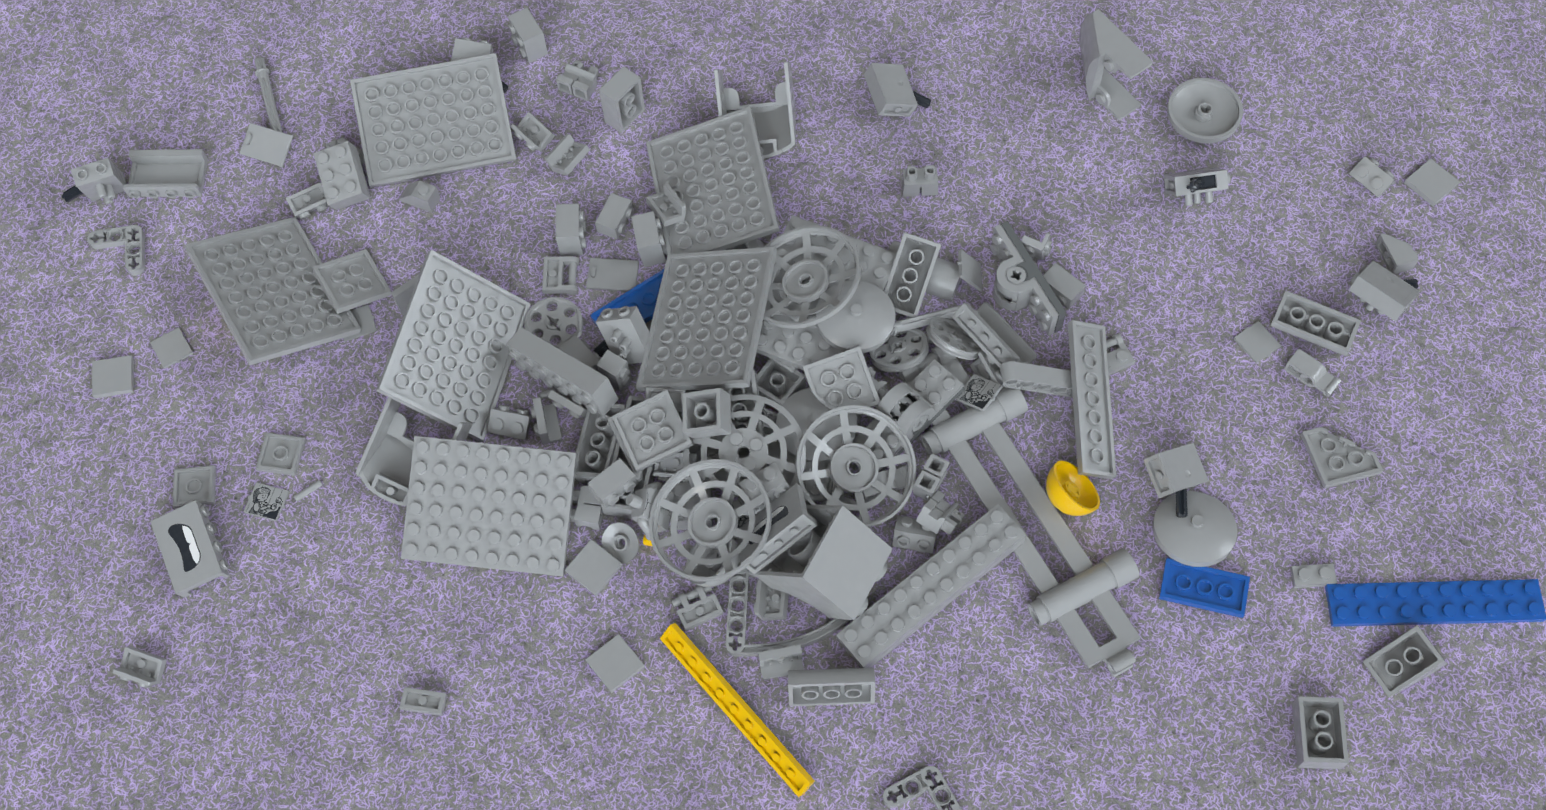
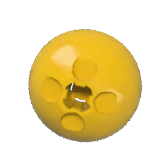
M1057 461L1052 466L1046 479V491L1049 500L1056 508L1071 516L1087 515L1099 508L1100 498L1095 486L1087 476L1078 475V467L1067 461Z

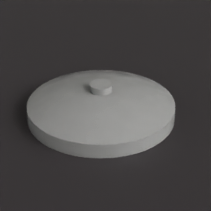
M1195 78L1181 83L1174 89L1168 101L1167 116L1172 127L1183 137L1198 143H1217L1229 138L1236 132L1243 117V106L1237 93L1223 82L1210 78Z
M854 280L845 281L844 287L836 299L842 301L852 287ZM859 281L858 287L849 302L835 315L816 324L822 338L835 349L845 352L860 346L862 353H866L882 346L891 336L895 325V308L889 296L882 289L871 283ZM838 284L832 286L826 292L832 296ZM820 298L817 307L825 303V301ZM829 305L822 311L817 312L816 318L827 313L828 311L833 309L834 306Z
M810 388L794 393L782 404L794 417L802 434H804L812 422L831 410L815 398ZM780 411L778 412L776 425L779 429L791 425L788 419ZM848 413L849 426H857L855 413ZM839 415L823 421L812 433L822 440L829 432L841 427ZM794 432L784 438L787 453L796 459L799 443ZM850 432L852 443L855 440L857 432ZM842 434L833 437L826 444L836 451L843 446ZM807 440L805 443L806 462H812L816 446ZM821 451L818 463H829L831 458Z
M1187 491L1188 516L1178 518L1176 516V493L1163 500L1155 512L1152 530L1157 544L1165 554L1179 563L1193 567H1206L1217 564L1230 554L1237 539V525L1232 513L1221 501L1205 493Z

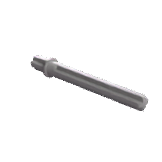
M256 58L254 60L256 66L255 75L260 82L271 129L282 132L269 80L270 71L266 68L264 58Z
M962 305L895 321L891 336H896L899 332L929 325L933 318L953 319L952 317Z

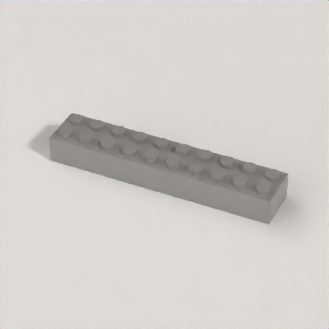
M997 504L836 635L837 641L860 668L873 667L1025 542L1026 534Z

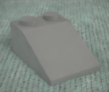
M1418 625L1363 661L1389 698L1428 677L1447 664Z

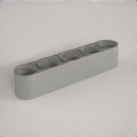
M1015 361L1004 362L1000 365L1004 387L1073 398L1071 371Z

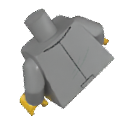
M660 482L645 485L643 489L637 490L635 494L630 493L626 497V504L632 507L631 518L637 522L645 533L643 544L647 546H652L649 534V518L654 500L662 488ZM670 492L666 500L673 502L675 493ZM663 507L659 513L658 532L669 529L671 511Z

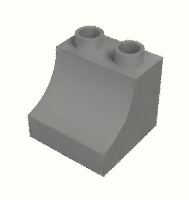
M806 505L807 513L816 520L817 526L754 575L770 588L785 592L808 603L828 618L855 620L866 610L868 606L867 596L874 583L879 581L886 573V561L892 548L843 505Z

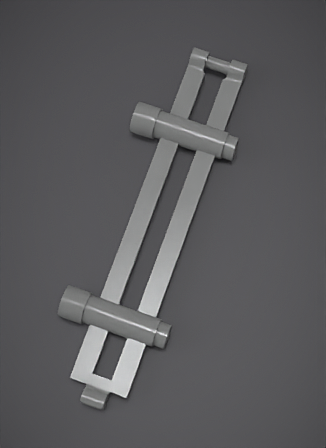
M938 346L932 348V353L928 354L917 366L906 371L897 372L902 382H906L909 385L935 359L963 384H966L970 379L958 359ZM1002 388L995 397V401L991 402L985 412L963 403L966 410L950 417L945 409L931 423L933 427L927 433L921 435V441L929 455L931 453L937 455L949 451L987 512L999 504L1023 530L967 443L968 440L982 433L1075 575L1058 584L1026 534L1025 542L1013 552L1040 593L1036 600L1027 604L1028 611L1034 622L1040 627L1047 622L1052 623L1057 620L1087 668L1104 661L1113 677L1132 668L1136 659L1126 647L1139 641L1141 637L1110 590L1118 589L1139 578L1138 567L1132 556L1124 548L1100 559L1099 563L1093 566L1049 500L1047 494L1000 425V423H1007L1028 411L1026 400L1020 389ZM1092 601L1116 638L1101 647L1098 646L1076 612L1077 608Z

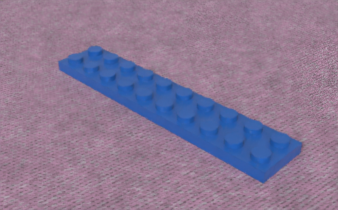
M1538 579L1326 584L1325 586L1331 627L1546 621Z

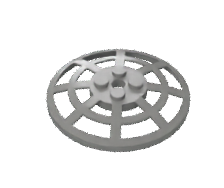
M803 226L782 233L764 246L777 249L791 240L803 237L802 248L791 251L782 258L776 254V264L774 265L768 293V300L773 308L764 313L763 320L782 328L809 327L832 317L849 302L858 287L862 269L858 251L845 234L826 226ZM811 235L828 236L838 240L832 250L821 246H811ZM844 245L849 248L856 263L855 268L847 271L843 261L838 256ZM812 253H821L827 255V257L821 263L812 259ZM804 254V260L792 266L787 263L789 260ZM835 261L840 273L829 276L827 268ZM782 268L785 271L782 282L773 283L778 271ZM855 276L853 285L842 301L836 299L844 287L845 279ZM810 279L808 283L801 284L803 280ZM839 281L832 296L828 294L826 290L829 283ZM773 290H784L787 297L780 303H777ZM818 298L825 301L822 305L809 310L810 302ZM792 302L802 303L801 311H791L785 309V307ZM829 305L834 306L827 313L807 321L808 315L820 312ZM781 312L788 316L799 317V322H779L770 317Z
M752 394L730 396L731 401H757L753 411L731 413V419L751 417L748 427L736 429L731 421V434H727L722 441L710 439L711 437L698 439L690 437L692 443L702 445L701 461L707 460V448L711 447L719 449V459L738 463L746 467L753 474L764 469L766 464L771 465L775 462L781 473L783 470L795 473L789 485L790 488L796 483L798 484L795 464L786 461L787 446L784 437L795 432L799 443L803 434L794 417L783 406L773 400ZM768 404L780 411L791 425L779 429L771 419L761 414L764 405ZM761 420L766 423L774 432L763 437L755 431L758 421ZM779 440L780 459L769 456L768 444ZM804 445L801 455V473L804 472L806 464V445ZM689 447L683 450L684 467L690 465ZM741 448L749 449V456L740 458L738 456L739 450ZM722 468L704 469L699 472L701 480L708 477L710 481H719L714 476V473ZM738 473L735 485L738 486L740 478L747 477ZM689 475L687 478L689 480L690 485L693 488L695 486L691 479V476ZM733 491L728 501V503L731 506L734 500V496L737 495ZM766 507L754 510L755 515L759 514Z
M842 406L822 414L804 432L796 452V478L798 485L804 490L806 489L803 481L814 480L819 492L828 500L826 505H843L848 510L859 511L862 523L867 527H872L892 518L908 501L916 480L915 454L907 435H903L898 424L886 414L866 406ZM848 413L865 414L876 418L879 422L873 431L862 426H849ZM839 415L841 427L829 432L822 440L812 433L823 421ZM886 426L898 437L905 454L893 456L888 444L880 437ZM850 432L861 433L869 437L863 445L852 443ZM842 434L843 446L836 451L826 444L833 437ZM809 440L816 446L812 458V471L801 473V455L806 441ZM875 441L883 449L886 458L877 460L874 453L870 450ZM821 451L831 458L829 469L818 470V459ZM907 462V482L901 495L891 489L895 479V464ZM850 463L858 465L859 470L857 473H852L849 470ZM888 466V479L886 485L876 480L879 468ZM831 477L836 485L831 495L822 485L820 478ZM872 486L881 492L876 498L865 503L862 491ZM843 491L854 493L857 504H846L838 499ZM886 496L897 501L895 506L886 514L877 519L870 520L868 508L877 505ZM811 498L806 500L809 505H816Z
M710 459L690 464L670 477L654 500L649 518V534L652 546L663 564L683 578L699 582H712L731 577L751 564L763 549L768 539L772 522L770 499L759 479L746 467L738 463L722 459ZM711 468L729 469L730 473L727 482L714 480L702 483L698 471ZM738 473L751 480L759 489L761 495L750 500L747 494L735 485ZM690 475L695 487L687 491L677 504L666 500L671 490ZM724 488L721 498H709L705 489ZM732 491L745 502L744 505L737 509H734L728 503ZM698 493L700 502L692 510L684 508L687 501ZM765 503L767 520L764 534L761 536L753 533L755 528L754 509ZM663 507L673 512L670 523L671 537L659 540L658 519ZM748 512V530L745 531L737 528L738 517ZM679 515L688 518V530L678 534L677 524ZM717 518L716 526L708 527L709 520ZM733 536L743 539L735 550L731 553L728 552L726 543ZM693 538L699 544L694 555L684 548L681 543L682 541ZM749 541L759 544L745 562L733 569L731 559L741 553ZM675 544L678 551L690 560L685 570L683 571L675 566L665 555L662 548ZM718 547L720 558H702L707 548ZM723 563L725 569L724 574L707 577L692 574L698 564L718 565Z

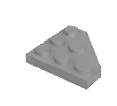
M1323 427L1303 431L1300 435L1324 489L1379 475L1383 472L1375 452L1369 449L1364 450L1356 446V443L1342 436L1337 437L1329 433V430Z

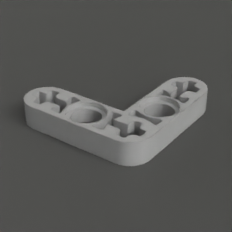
M129 225L97 230L88 235L87 241L94 249L125 245V267L131 275H140L145 270V234L140 226ZM134 232H138L135 234V239L137 241H134V238L132 237V235H134ZM116 234H120V235H121L118 240H116V241H113V240H112V237H113L114 235H116ZM133 248H140L137 253L131 254ZM134 260L138 264L135 269L132 268L135 266Z
M934 766L921 769L888 787L883 793V802L889 808L899 807L927 791L937 810H942L941 807L947 806L950 802L953 803V805H950L951 810H962L941 772ZM927 772H930L931 774H936L934 780L937 785L940 782L942 783V785L934 788L933 791L930 789L934 787L933 782L930 779H925L927 777ZM910 781L915 782L918 786V790L914 793L908 792L905 788V785ZM901 786L902 792L906 797L903 798L901 794L896 797L897 802L888 801L889 793L892 792L893 795L899 793L900 789L898 787ZM938 791H945L947 793L948 799L945 802H940L936 799L935 795Z

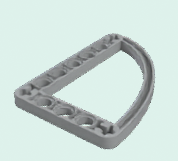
M745 568L730 578L726 651L734 657L758 656V652H762L763 649L769 647L779 649L787 644L801 645V648L832 635L850 620L833 619L812 632L784 641L745 645L749 577H756ZM738 581L743 582L745 588L741 591H736L733 588L734 583ZM740 601L744 604V607L740 611H735L732 608V604ZM734 621H739L743 625L739 631L732 630L730 626ZM734 636H738V645L741 646L737 647L736 651L730 646L734 644Z

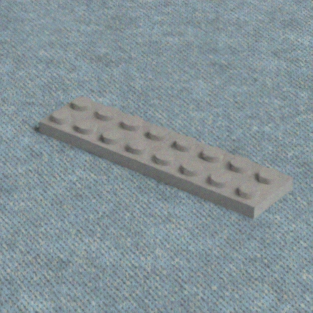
M1071 320L1068 322L1078 475L1114 479L1117 476L1105 326Z

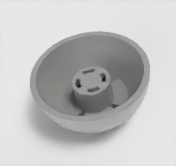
M734 538L726 543L729 553L738 547ZM697 542L690 551L692 555H694L699 546ZM718 547L707 548L702 558H720ZM739 554L731 559L733 569L738 567ZM723 563L718 565L698 564L692 574L707 577L724 574L725 569ZM731 577L712 582L689 581L702 587H715L725 583Z

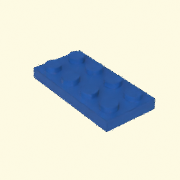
M1166 558L1159 599L1243 618L1245 616L1250 576L1210 567L1188 566L1174 559Z

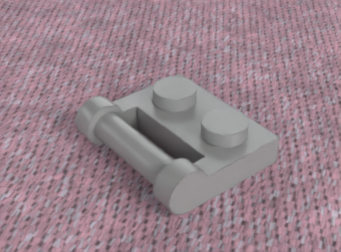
M574 256L544 257L543 294L576 295L578 288L576 286V273L579 258ZM564 265L569 266L568 285H563Z
M1119 333L1106 340L1107 348L1114 345L1118 348L1107 353L1109 375L1135 364L1134 358Z

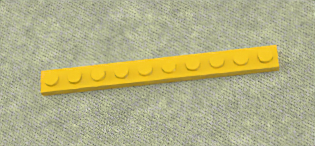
M676 623L670 624L660 640L798 797L804 795L815 780Z

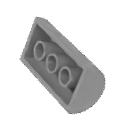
M904 232L884 290L894 305L895 313L910 318L918 315L941 244Z
M894 240L888 250L897 253L901 242ZM937 257L926 293L952 302L962 281V278L959 277V265Z
M1285 291L1270 326L1347 356L1361 320Z
M614 404L604 417L598 413L593 414L589 410L587 411L575 452L577 453L576 481L588 485V482L611 465L617 439L607 418L624 411L626 405Z
M874 667L788 670L789 706L875 703Z

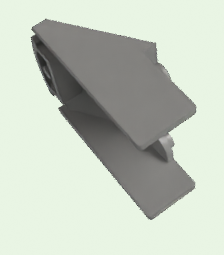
M1097 9L1086 16L1079 33L1087 95L1089 100L1095 97L1100 105H1103L1118 120H1121L1138 109L1141 104L1109 72L1116 73L1120 69L1129 79H1132L1152 66L1153 61Z
M784 62L786 82L777 85L775 89L776 102L740 105L739 93L733 88H724L722 70L714 69L719 117L750 106L763 159L782 154L796 145V110L790 62Z
M388 397L355 473L366 484L365 486L377 496L391 503L407 507L414 440L404 436L408 427V419L403 414L397 412L401 403ZM460 422L453 438L447 439L465 441L472 424Z

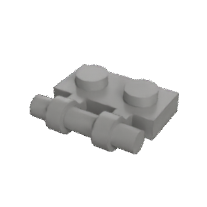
M696 586L694 590L685 594L684 592L680 593L677 598L671 600L674 608L679 605L683 606L682 609L676 612L685 631L724 614L715 593L708 597L705 594L712 591L711 587ZM697 597L700 598L699 601H697V602H695V603H693V604H689V602H688V601H690V600H692V599H695V598H697Z

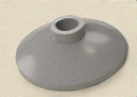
M623 522L613 523L605 529L602 535V548L621 563H627L634 559L638 553L639 538L636 531L630 525Z

